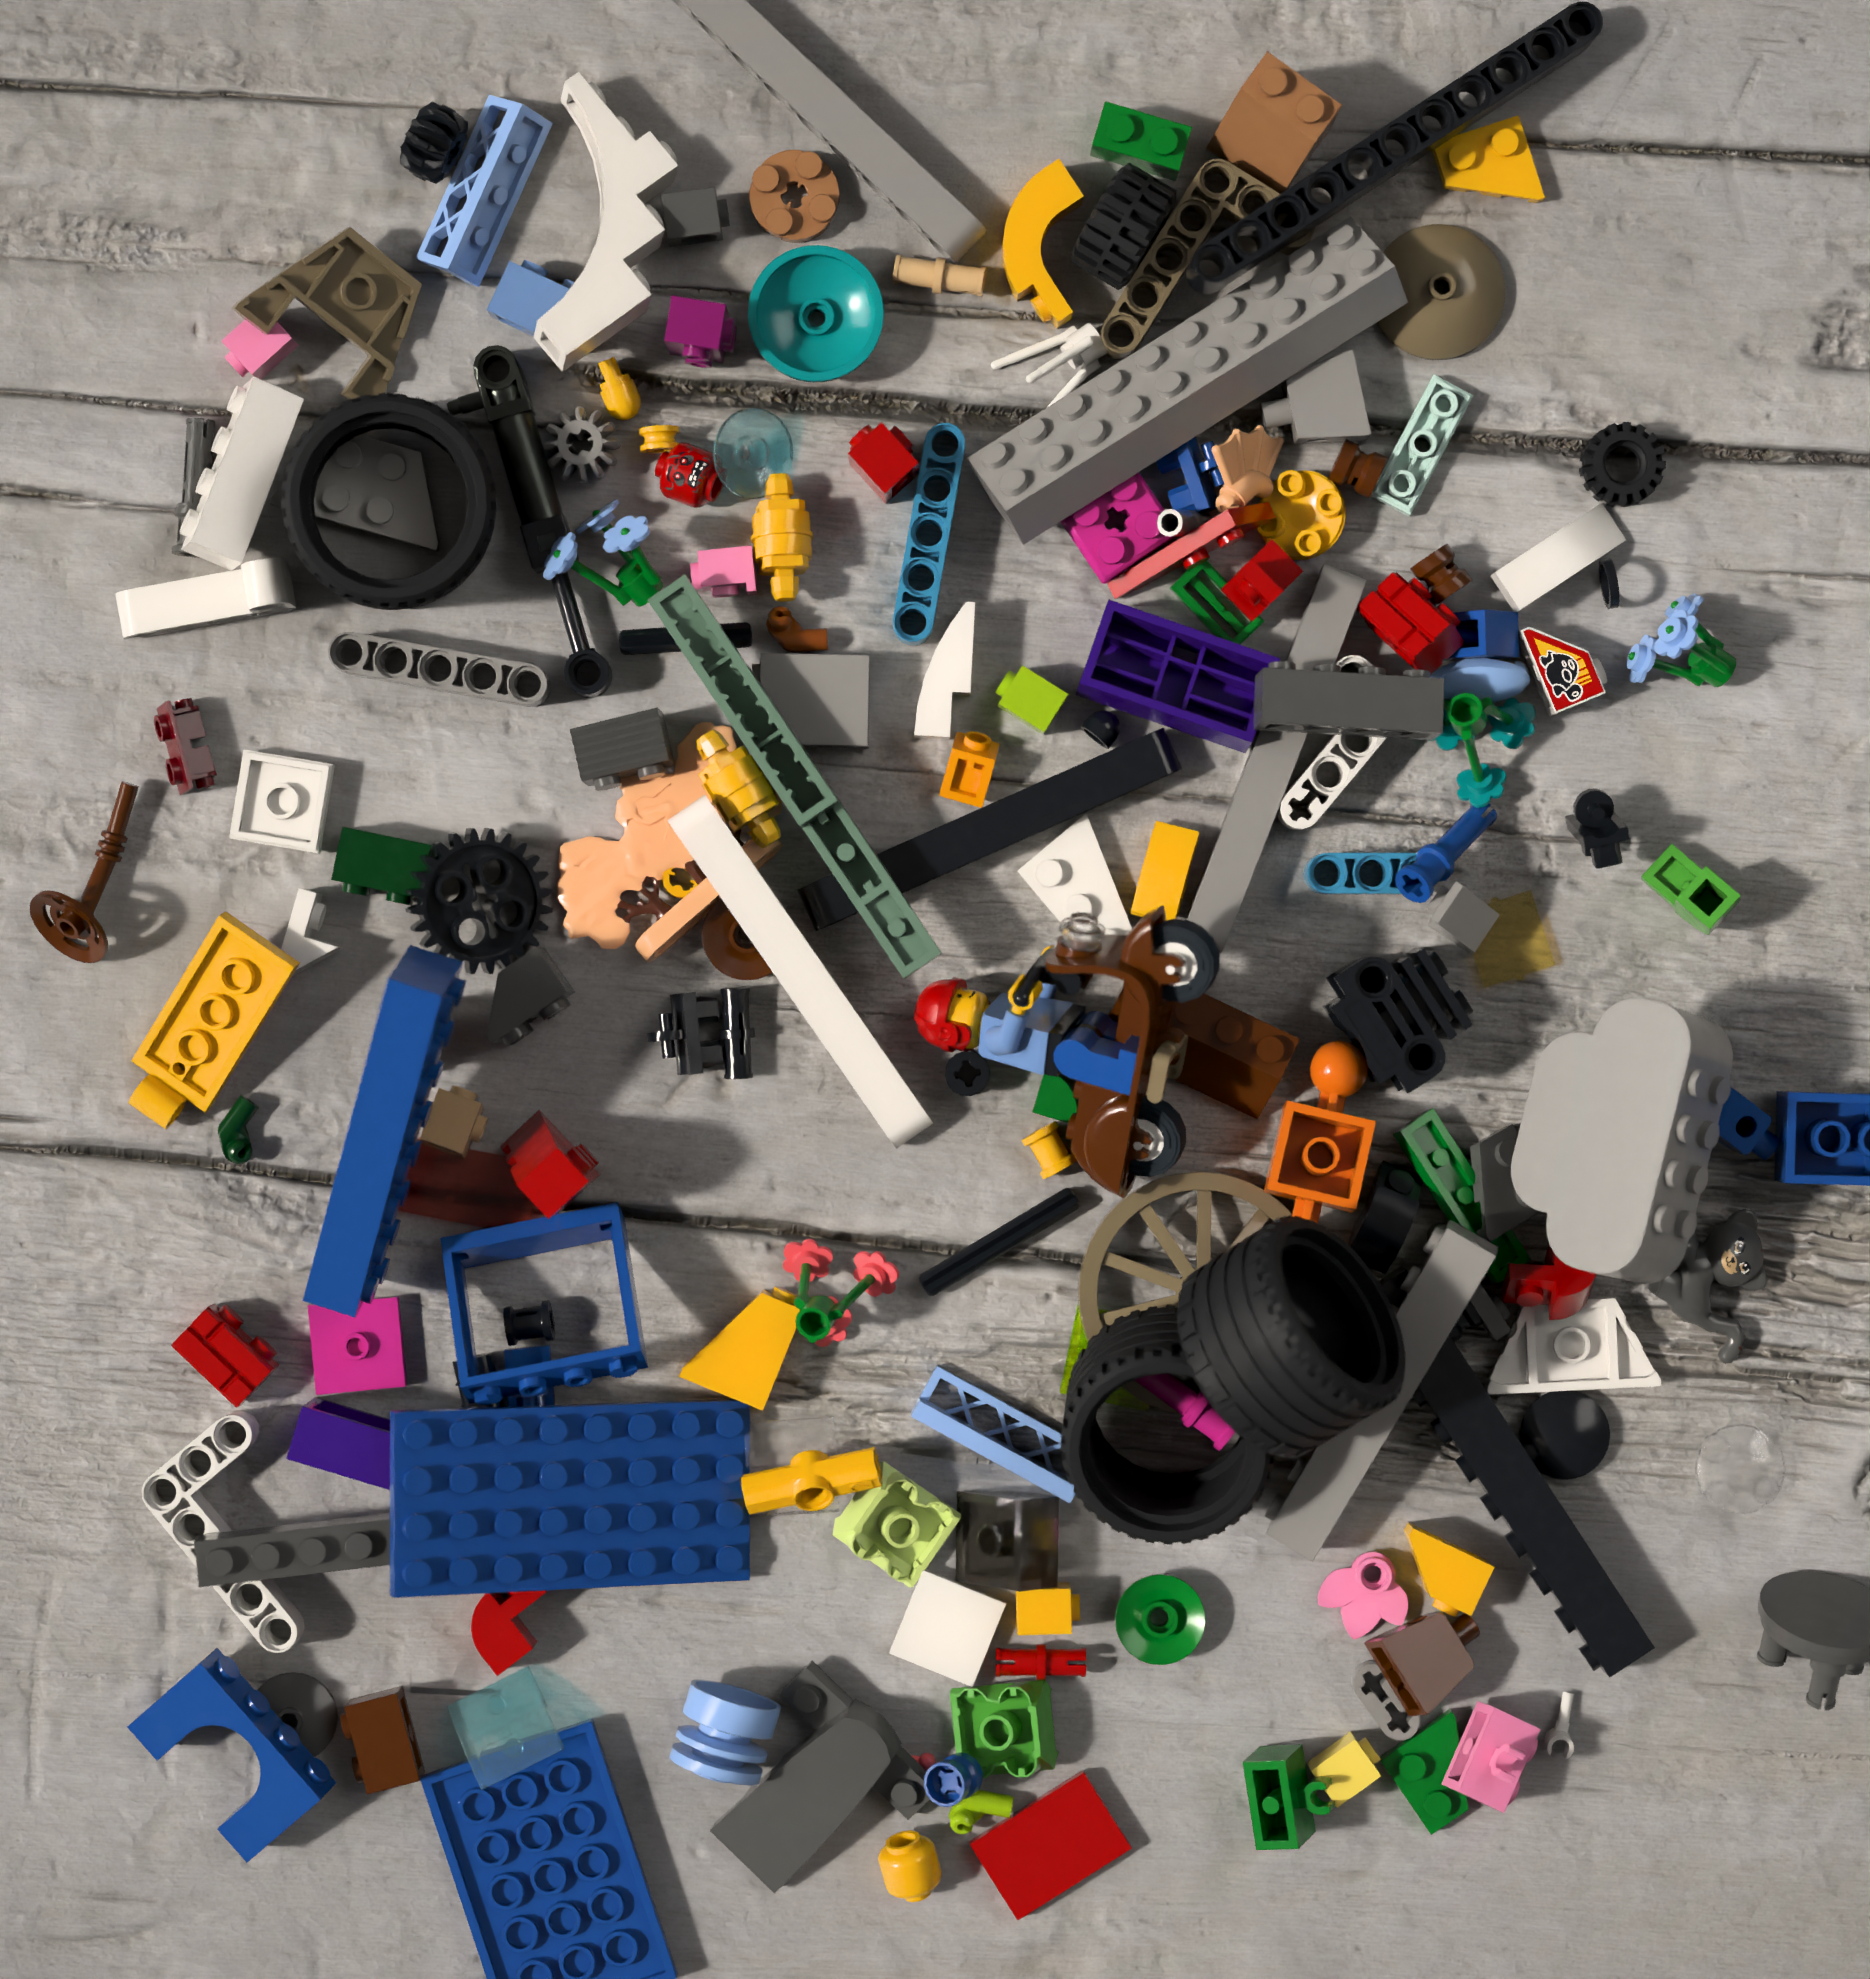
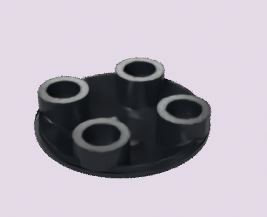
M1554 1391L1542 1395L1530 1405L1522 1419L1518 1437L1539 1472L1551 1478L1569 1480L1588 1474L1600 1464L1608 1450L1610 1428L1604 1411L1589 1396L1578 1391Z

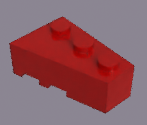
M540 1110L500 1146L501 1150L507 1155L505 1157L507 1163L513 1166L510 1171L516 1185L548 1219L563 1211L600 1176L594 1168L599 1164L595 1156L581 1143L574 1147Z

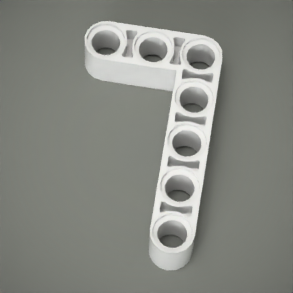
M243 1410L233 1411L216 1421L148 1477L142 1487V1499L147 1508L196 1567L194 1545L196 1535H192L187 1531L185 1518L187 1514H195L201 1517L205 1524L203 1534L232 1531L199 1489L257 1441L260 1432L259 1424L252 1414ZM235 1421L244 1427L246 1438L243 1444L232 1443L227 1438L225 1429L228 1422ZM194 1450H201L208 1454L211 1459V1467L208 1472H199L192 1466L191 1455ZM159 1479H166L174 1484L176 1496L173 1501H166L159 1497L156 1491ZM272 1579L212 1586L259 1644L267 1651L273 1653L285 1652L302 1636L304 1619ZM244 1584H253L260 1588L263 1598L261 1604L252 1605L244 1600L242 1596ZM273 1619H282L291 1627L289 1639L281 1640L273 1635L270 1627Z

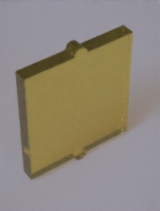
M1531 890L1501 900L1497 897L1491 898L1490 903L1487 905L1500 915L1473 955L1483 987L1486 988L1513 978L1517 981H1522L1526 974L1555 965Z

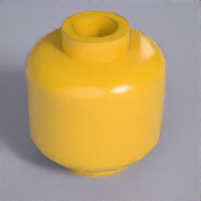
M907 1830L898 1832L886 1840L885 1846L879 1852L878 1862L885 1887L889 1894L897 1898H904L908 1902H918L926 1899L931 1894V1891L940 1883L942 1877L936 1848L931 1839L920 1835L916 1831Z

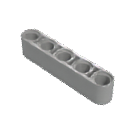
M343 632L336 635L328 647V657L331 664L336 669L351 676L525 707H536L543 704L551 693V681L548 675L538 666L529 663L355 632ZM358 642L362 648V657L357 664L346 666L341 660V651L346 644ZM394 650H402L407 657L405 668L397 674L389 673L385 667L387 655ZM438 658H447L451 663L450 676L441 682L433 681L429 674L431 663ZM482 666L493 667L496 672L495 683L488 689H478L473 679L475 671ZM532 673L538 675L541 681L539 692L532 697H522L518 691V682L521 677Z

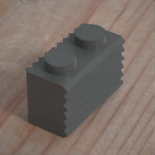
M659 708L570 729L581 781L587 786H595L596 791L619 787L622 785L621 778L638 775L639 780L658 778L666 774L665 767L675 765L664 714Z

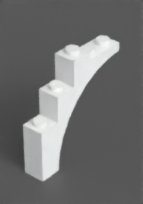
M579 72L564 82L560 101L579 127L593 159L600 192V227L596 244L583 272L566 295L537 320L533 337L562 372L647 312L652 295L649 283L638 270H631L630 268L660 248L665 232L663 220L655 208L651 205L645 206L644 204L673 184L678 168L677 158L666 142H659L650 131L635 140L634 132L629 123L621 116L616 117L606 105V99L599 87L593 82L588 83Z

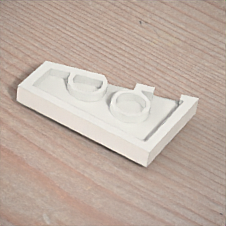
M1087 813L1017 871L1067 932L1071 929H1083L1092 932L1094 935L1117 934L1127 936L1132 930Z

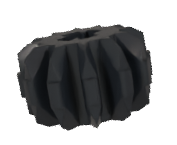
M432 101L419 110L417 117L412 120L409 130L405 133V140L400 147V164L414 176L424 181L428 180L435 184L449 176L452 167L456 166L457 159L463 152V145L468 139V121L456 113V110L444 104L439 105Z

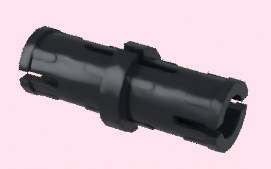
M747 987L720 989L722 994L723 1029H719V1039L724 1040V1079L753 1078L750 1038L755 1037V1028H750V988Z

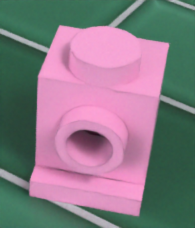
M752 545L697 551L698 562L690 563L692 585L696 590L712 591L713 598L737 596L739 595L738 588L747 587L749 596L758 595Z

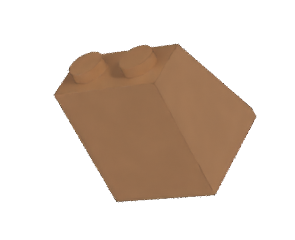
M1267 51L1240 88L1206 149L1218 158L1232 163L1281 194L1289 188L1328 134L1342 104Z

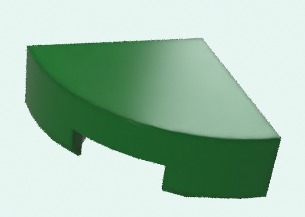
M1044 1074L1032 1113L1069 1123L1071 1115L1077 1113V1104L1068 1084L1059 1076L1055 1077Z

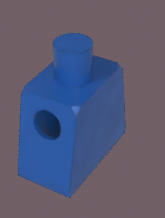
M1731 1087L1730 1095L1723 1104L1718 1122L1720 1130L1718 1142L1728 1149L1745 1156L1753 1152L1762 1160H1766L1776 1151L1780 1139L1767 1130L1772 1122V1118Z

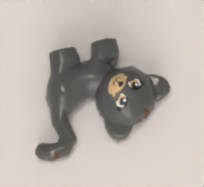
M1748 1209L1738 1210L1730 1215L1726 1222L1713 1227L1701 1246H1698L1699 1240L1693 1234L1689 1238L1686 1253L1677 1269L1665 1279L1648 1285L1650 1293L1667 1302L1672 1312L1683 1322L1695 1324L1708 1332L1725 1333L1728 1339L1718 1352L1719 1360L1724 1364L1732 1363L1740 1355L1746 1336L1738 1320L1720 1317L1711 1313V1283L1715 1280L1729 1287L1739 1286L1746 1291H1757L1765 1288L1767 1281L1762 1267L1764 1259L1762 1243L1756 1232L1758 1226L1757 1215L1754 1211Z

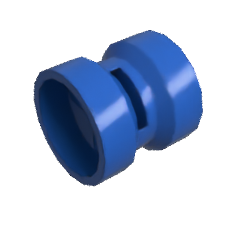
M959 1752L946 1757L944 1760L933 1764L927 1770L924 1776L926 1795L933 1803L942 1807H950L960 1803L963 1799L969 1798L980 1789L983 1782L981 1766L974 1757L967 1753Z

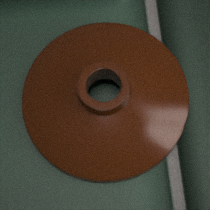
M719 899L707 913L702 927V944L710 962L721 973L738 980H756L771 974L772 970L753 943L744 944L741 942L739 933L742 927L723 900Z

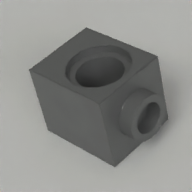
M715 187L661 194L666 236L670 247L723 240L722 227L730 226L726 199L718 200Z

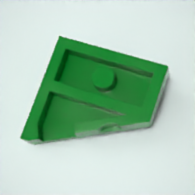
M1450 1709L1423 1726L1411 1738L1403 1740L1380 1756V1761L1431 1835L1468 1810L1467 1796L1441 1784L1459 1744L1456 1717Z

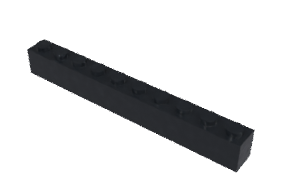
M1402 1266L1378 1281L1390 1304L1399 1307L1406 1295V1292L1401 1290L1400 1287L1409 1272ZM1448 1335L1412 1397L1420 1408L1428 1404L1436 1416V1419L1430 1422L1431 1426L1444 1445L1452 1441L1461 1454L1455 1460L1456 1464L1469 1483L1477 1479L1486 1492L1485 1495L1480 1497L1481 1502L1494 1521L1502 1517L1511 1530L1504 1537L1518 1558L1526 1554L1535 1569L1529 1575L1543 1596L1551 1592L1560 1607L1554 1610V1613L1568 1633L1574 1630L1578 1632L1585 1643L1578 1649L1593 1671L1601 1668L1610 1678L1655 1647L1455 1342Z

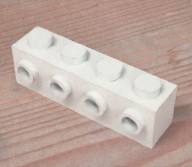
M254 376L243 387L238 385L235 387L227 406V411L233 413L227 428L220 427L211 451L217 454L212 469L207 467L204 469L195 492L202 495L196 511L189 509L180 529V534L186 536L181 550L230 571L242 564L304 398Z

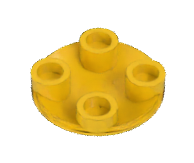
M1288 470L1281 473L1278 479L1273 482L1274 489L1272 494L1260 500V503L1269 502L1276 518L1258 527L1257 530L1266 544L1273 539L1293 560L1315 558L1329 550L1343 531L1346 520V507L1343 496L1331 480L1317 472Z

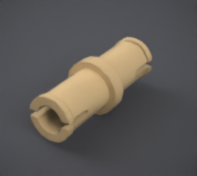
M897 254L893 270V284L898 285L899 283L932 288V293L942 294L943 290L982 297L986 279V267L979 268L947 263V258L937 257L936 261L903 257Z

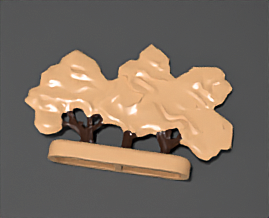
M712 722L696 724L682 742L677 745L678 757L673 774H665L649 780H639L638 775L621 778L622 785L619 787L623 791V796L617 801L615 818L625 828V831L619 841H609L599 837L587 836L560 846L558 868L561 876L557 882L556 899L567 911L563 926L568 930L570 939L589 936L602 949H617L625 943L630 933L629 923L631 917L641 914H654L657 918L656 922L639 937L635 944L637 952L647 963H650L665 953L704 919L711 907L721 899L667 820L703 795H706L708 800L712 802L704 790L703 782L698 775L710 763L708 760L703 761L697 749L696 740L715 729L728 742L729 746L727 749L730 753L737 749L731 727L724 725L715 726ZM777 792L774 795L779 804L767 813L770 818L781 813L783 801ZM731 828L729 829L757 870L771 860L783 846L779 839L765 848L758 846L752 838L744 844L740 840L741 829L733 832ZM672 867L685 869L698 884L674 907L667 905L659 898V885L663 872ZM648 878L653 880L654 890L652 892L644 887ZM625 890H635L641 892L649 900L648 903H645L640 899L636 906L621 901L620 896ZM617 908L626 909L629 914L620 918L615 911Z

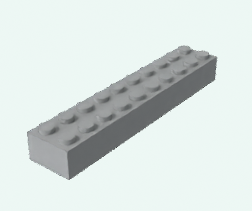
M1350 216L983 447L967 459L983 490L1024 545L1407 304L1408 300L1396 268Z

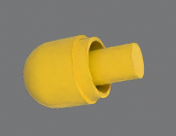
M615 357L599 362L598 365L605 380L604 383L600 384L602 390L600 394L608 413L617 420L625 421L632 419L641 408V397L634 379L630 378L629 373L621 374Z

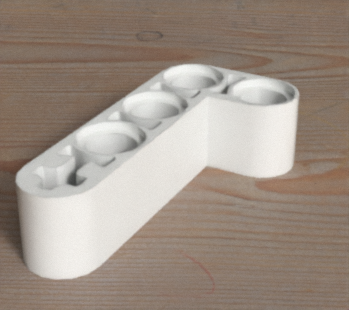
M282 558L254 560L241 564V569L133 588L115 593L123 639L155 636L296 609L289 564Z
M1357 655L1343 657L1335 664L1341 668L1346 665H1353L1358 669L1362 667H1375L1369 661ZM1333 735L1284 794L1277 811L1278 819L1283 826L1290 830L1300 831L1316 823L1386 738L1367 737L1368 746L1365 751L1356 753L1346 746V735ZM1331 763L1338 769L1339 781L1334 787H1324L1317 781L1316 770L1320 764ZM1306 782L1312 792L1325 797V800L1321 803L1317 797L1313 798L1305 808L1306 813L1309 815L1308 819L1300 817L1293 820L1289 816L1293 809L1288 803L1290 800L1297 803L1308 794L1309 790L1302 788V784Z

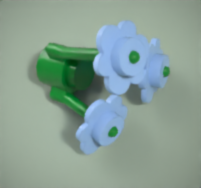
M1696 593L1688 597L1683 595L1673 601L1665 612L1668 618L1658 628L1659 638L1655 639L1649 635H1644L1640 643L1635 644L1631 648L1627 658V668L1630 669V682L1642 683L1646 678L1647 672L1652 668L1685 678L1696 686H1700L1706 681L1713 687H1720L1729 680L1736 668V658L1723 650L1724 643L1713 637L1695 617L1699 609L1698 606L1704 600L1701 595ZM1698 637L1703 641L1702 643H1696ZM1689 649L1691 653L1688 657V665L1691 666V669L1656 659V653L1661 656L1668 655L1670 658L1676 659L1681 655L1682 650Z

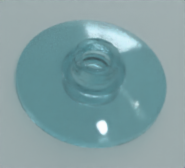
M746 408L735 412L725 420L716 435L713 447L714 466L720 481L731 493L739 497L760 499L765 497V485L770 474H789L793 461V444L787 427L779 417L765 409ZM745 446H747L748 448V457L746 458V460H744L743 450Z

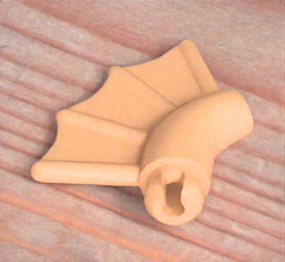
M1262 425L1256 426L1249 433L1242 432L1236 428L1226 442L1212 447L1213 456L1224 481V485L1219 492L1220 495L1216 498L1215 502L1219 512L1222 513L1227 509L1246 506L1255 496L1267 498L1272 494L1274 484L1269 476L1283 446V437H1270L1264 431Z

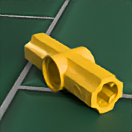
M875 1447L829 1457L821 1451H803L792 1458L790 1465L744 1474L741 1477L742 1492L749 1515L796 1505L805 1511H819L831 1505L835 1496L881 1487V1484H883L882 1471Z

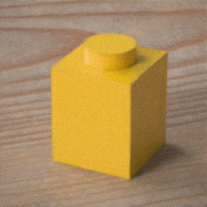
M1069 1582L1015 1583L1017 1635L1072 1634V1621H1080L1079 1594H1071Z

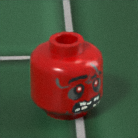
M681 442L673 447L670 453L664 451L656 464L655 476L660 478V490L665 497L693 508H700L707 502H714L718 498L725 481V469L721 468V462L717 454L690 443Z

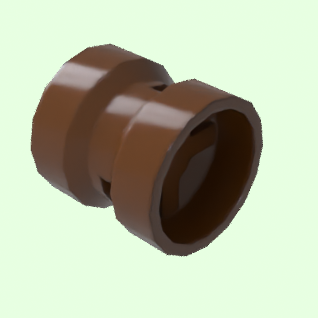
M1346 439L1334 462L1328 480L1339 486L1351 484L1354 486L1357 494L1369 499L1382 473L1387 457L1377 452L1367 455L1364 451L1360 450L1359 444Z
M1448 543L1410 568L1417 580L1425 581L1428 591L1432 596L1430 600L1435 606L1473 581L1465 569L1458 568L1453 562L1455 554Z

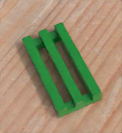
M1208 561L1186 571L1169 589L1214 636L1241 645L1265 622L1259 615L1253 622L1250 621L1244 627L1196 577L1202 570L1219 589L1227 583ZM1187 583L1238 634L1234 639L1183 588Z

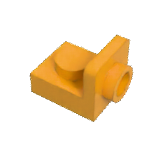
M956 732L939 796L982 808L1000 744L992 741L989 736L980 732Z

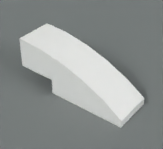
M1600 503L1493 573L1491 578L1512 610L1518 612L1626 541L1604 505Z
M966 602L949 624L935 649L924 677L917 705L914 738L950 740L952 695L970 696L975 602Z

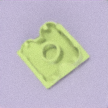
M882 1461L880 1462L883 1480L881 1487L856 1492L840 1517L835 1518L832 1535L845 1543L856 1556L863 1560H870L886 1571L890 1577L911 1588L914 1587L922 1571L928 1567L961 1519V1513Z

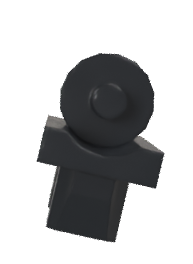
M1597 788L1581 792L1573 804L1574 814L1565 816L1567 829L1581 844L1583 854L1591 856L1592 864L1596 869L1622 863L1619 842L1630 840L1628 827L1614 812V804L1611 797L1605 791Z
M696 992L671 994L672 1013L658 1014L660 1032L647 1033L648 1042L661 1041L662 1059L676 1057L678 1075L703 1073V1068L723 1063V1051L720 1040L700 1041L699 1023L718 1022L717 998L696 997Z

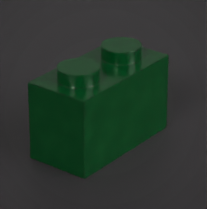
M342 827L331 880L343 882L341 890L343 892L368 896L370 888L387 891V901L412 906L414 897L406 894V889L419 888L420 882L414 879L410 873L411 871L425 872L427 867L419 857L426 855L434 858L435 851L433 845Z

